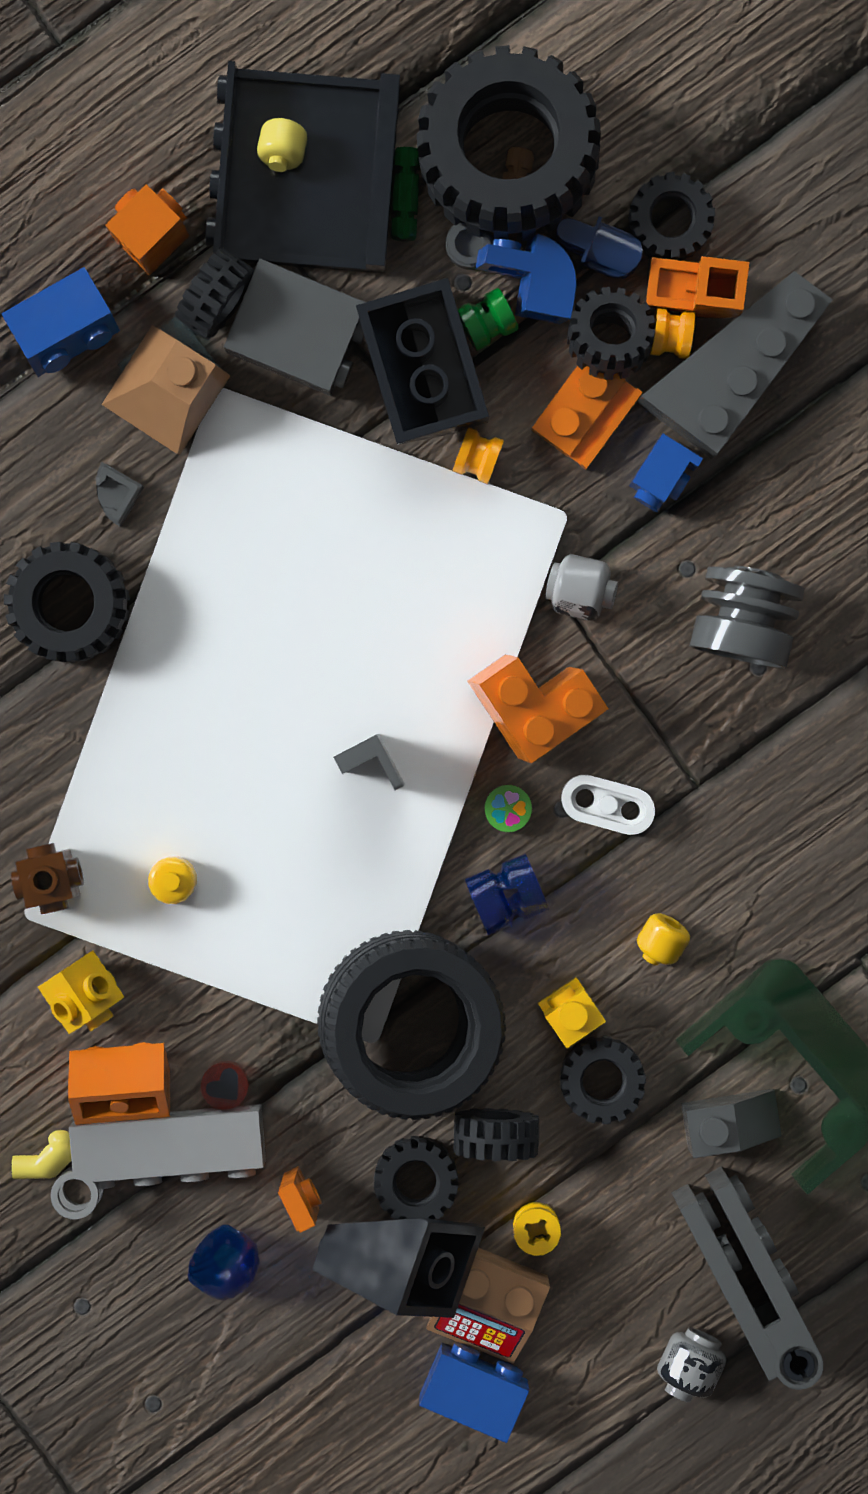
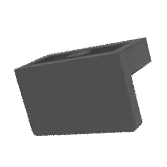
M379 734L333 757L341 773L344 774L377 756L394 790L396 791L405 784Z

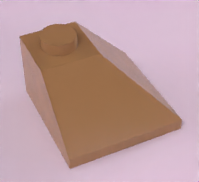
M152 325L102 405L180 455L230 378V375L188 346Z

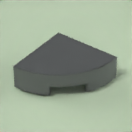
M101 463L96 476L98 500L106 516L113 523L122 527L144 486L107 464Z

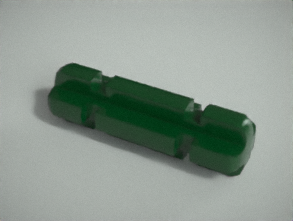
M404 146L397 147L394 156V169L397 170V173H394L392 214H395V218H392L391 237L393 240L408 242L414 241L417 237V219H414V215H418L419 174H416V171L420 170L418 148Z

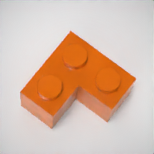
M505 654L467 681L517 758L531 764L609 709L584 670L573 667L566 668L538 688L519 657Z

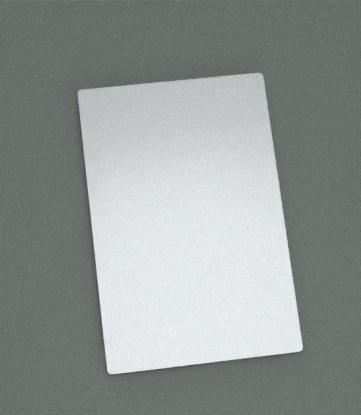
M223 388L196 432L48 843H54L56 851L70 849L72 858L78 857L83 872L84 885L79 886L80 895L67 900L68 909L41 915L39 906L28 909L25 907L24 913L26 918L38 924L317 1024V1017H319L318 1007L321 1003L320 997L321 994H324L323 988L328 983L330 974L334 973V968L342 962L345 955L348 956L351 954L350 951L352 949L360 947L361 943L364 941L368 942L370 938L375 936L380 937L384 933L392 934V931L403 932V930H411L414 932L420 928L494 723L467 681L505 654L518 657L567 521L565 512ZM379 734L405 784L395 791L377 756L344 774L341 773L333 757ZM169 856H179L186 859L193 865L197 874V885L194 892L188 899L178 904H166L158 901L152 895L148 886V876L152 867L159 860ZM40 871L37 874L40 888H50L52 885L51 875L46 871ZM401 979L390 982L375 994L364 1014L363 1041L374 1043L380 1038Z

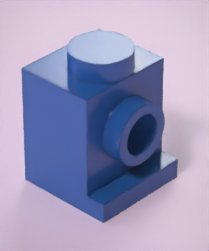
M662 434L629 485L637 491L634 498L649 509L658 512L668 497L676 501L691 478V476L684 473L686 467L694 471L700 465L703 458L667 435Z

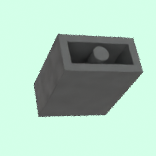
M259 259L224 344V349L227 354L332 396L335 386L344 388L354 362L347 360L353 342L361 345L365 338L356 305L365 302Z

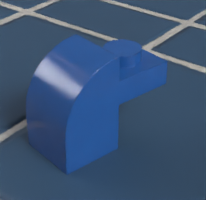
M537 234L533 239L527 241L526 249L522 251V244L519 242L494 239L493 245L487 244L478 250L476 270L521 278L515 316L562 324L571 319L576 292L575 269L568 254L555 241Z

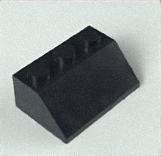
M448 278L356 305L397 445L441 437L468 429V427L472 428L488 423L489 414Z

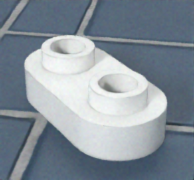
M578 775L570 779L562 790L561 802L565 812L579 822L627 835H635L645 831L652 824L655 816V807L651 797L643 790L591 775ZM582 789H588L593 794V802L588 807H581L576 802V795ZM632 801L637 804L639 812L634 819L628 820L622 816L621 808L626 802Z

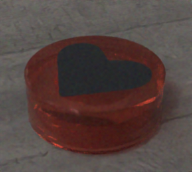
M220 1061L211 1065L201 1081V1092L206 1102L212 1107L221 1110H228L238 1106L246 1097L249 1089L247 1073L240 1065L232 1061Z

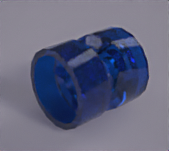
M526 853L501 863L500 872L494 873L490 869H486L465 878L471 897L488 935L511 926L514 916L519 915L524 919H528L549 910ZM517 887L518 892L506 899L503 890Z

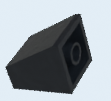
M423 1218L328 1224L325 1234L319 1243L318 1254L312 1270L395 1315L454 1318L485 1227L476 1223Z

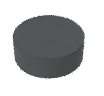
M461 221L460 224L453 225L447 234L446 253L451 262L463 269H475L478 250L487 244L493 245V239L490 231L484 230L481 238L467 233V224Z

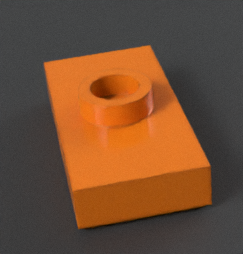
M299 1166L284 1173L278 1194L296 1230L301 1233L316 1225L319 1212L318 1205L322 1204L312 1180L310 1178L305 1180Z

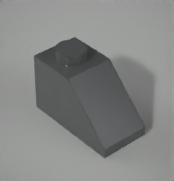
M774 1089L681 1103L688 1150L693 1158L738 1152L782 1136Z

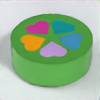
M502 785L492 790L487 796L484 810L487 820L494 828L503 832H514L524 827L529 821L532 813V804L528 795L521 788L514 785Z

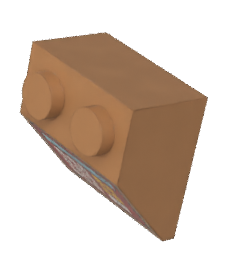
M478 1248L455 1317H430L426 1329L514 1364L534 1329L549 1292L548 1275Z

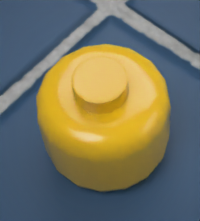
M169 856L159 860L152 867L148 876V886L152 895L158 901L166 904H178L185 901L191 896L197 885V874L193 865L179 856Z
M660 913L653 914L648 918L637 937V945L643 952L642 957L647 962L656 966L659 963L665 965L676 963L690 941V934L681 923Z

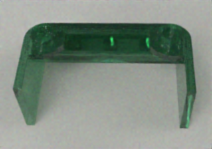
M773 958L761 965L675 1040L689 1056L724 1025L738 1040L747 1044L764 1042L780 1029L830 1087L840 1101L825 1114L822 1120L821 1132L827 1144L791 1174L808 1195L857 1153L868 1141V1047L795 963L785 958Z

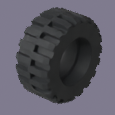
M510 45L495 46V55L484 57L483 51L479 50L468 55L469 64L463 68L457 62L452 64L444 71L445 83L442 84L440 81H435L428 91V105L421 106L418 117L417 148L423 182L427 183L430 198L435 206L444 207L445 217L455 226L463 221L467 224V233L479 238L483 236L484 230L494 232V239L506 240L509 239V234L521 233L522 241L533 239L536 235V229L545 226L549 233L557 229L562 221V216L567 214L573 217L582 207L583 195L590 194L595 183V172L599 167L600 120L596 118V104L592 94L583 93L584 81L575 71H570L565 75L563 73V61L553 55L548 56L546 61L538 59V49L524 46L522 54L510 53ZM501 111L527 113L539 119L551 131L554 138V151L544 166L528 176L518 179L494 178L477 170L466 159L464 139L471 128L481 119L493 113Z

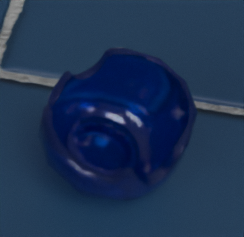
M230 1225L219 1226L208 1233L196 1247L189 1261L188 1280L204 1294L214 1299L225 1301L229 1298H235L243 1293L255 1279L260 1264L257 1244L247 1234Z

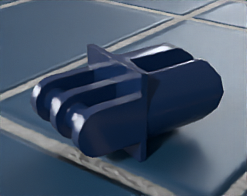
M598 217L595 227L571 218L564 219L559 223L555 242L565 251L582 257L579 269L582 270L584 266L612 278L625 279L632 275L638 267L643 251L641 242L630 233L602 223V217Z

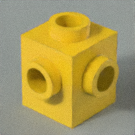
M94 950L38 986V989L50 1005L52 1014L62 1023L68 1034L83 1025H86L90 1032L114 1016L109 1008L124 998L116 984L115 978L106 970Z

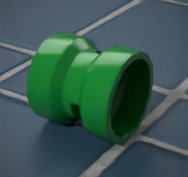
M499 288L486 293L483 301L475 305L467 303L457 308L462 327L476 352L490 345L493 337L499 334L508 336L519 330L513 312Z

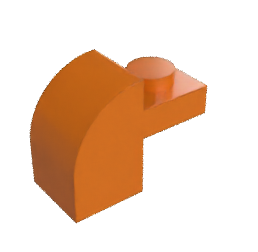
M701 256L700 262L696 263L652 257L646 303L653 309L659 307L666 308L669 311L695 312V317H738L744 310L750 262Z

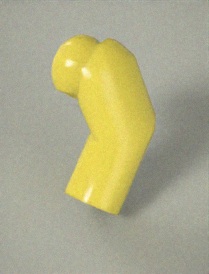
M64 1130L52 1132L48 1137L49 1145L39 1155H14L12 1158V1178L50 1179L59 1175L71 1162L69 1132Z

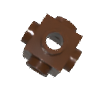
M54 843L26 849L28 858L16 861L17 871L11 872L12 886L17 900L24 899L26 909L39 906L41 915L68 909L67 900L80 895L79 886L84 885L83 872L78 857L72 858L70 849L56 851ZM40 871H46L51 875L52 885L50 888H40L37 875Z

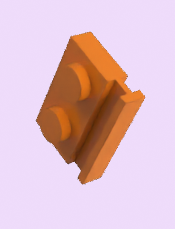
M577 366L531 430L586 470L643 392L625 381L626 379H620L618 373L614 374L613 380H604V373L599 372L597 377L589 375L590 368L588 366L582 370Z

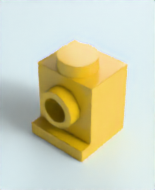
M577 977L538 1002L545 1018L566 1048L606 1022Z

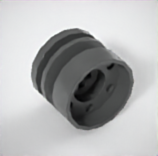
M708 566L705 580L723 586L725 589L724 592L703 590L701 599L720 607L719 615L696 616L689 647L734 660L786 669L794 637L775 629L774 625L776 620H797L799 611L779 603L780 599L802 601L805 588L788 582L778 574L745 566L726 568Z

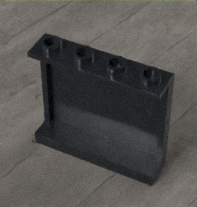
M228 61L227 75H219L217 86V104H225L223 123L215 122L213 150L221 152L220 169L211 170L209 196L210 199H217L216 218H207L206 246H213L214 254L218 249L224 248L243 262L258 263L259 259H262L274 265L385 274L400 98V75L381 73L380 80L238 69L235 61ZM273 118L290 119L300 124L307 132L304 158L297 168L277 172L271 170L258 157V141L261 128L266 121Z

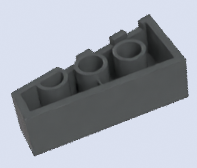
M792 272L645 392L637 403L708 457L714 458L833 299L797 272Z

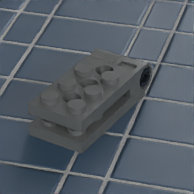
M722 1167L705 1175L769 1300L755 1307H752L735 1275L743 1267L726 1235L722 1234L716 1238L713 1230L721 1227L704 1193L701 1192L694 1196L688 1184L671 1192L768 1380L770 1381L778 1377L785 1386L796 1390L807 1389L813 1386L822 1375L823 1359L792 1300V1297L798 1295L799 1291L781 1259L771 1260L769 1255L777 1252V1249L759 1217L750 1219L747 1214L754 1210L755 1207L738 1176L734 1175L728 1178Z

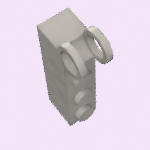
M262 1105L170 1112V1117L75 1125L73 1121L69 1126L72 1166L64 1170L55 1181L51 1190V1202L54 1209L61 1216L68 1219H81L88 1216L95 1209L103 1196L104 1189L114 1187L115 1180L133 1179L135 1186H149L162 1183V1176L180 1175L182 1182L209 1179V1172L227 1171L229 1178L256 1175V1169L263 1168L266 1162ZM71 1179H78L86 1183L91 1191V1200L83 1204L71 1201L64 1190L65 1182Z

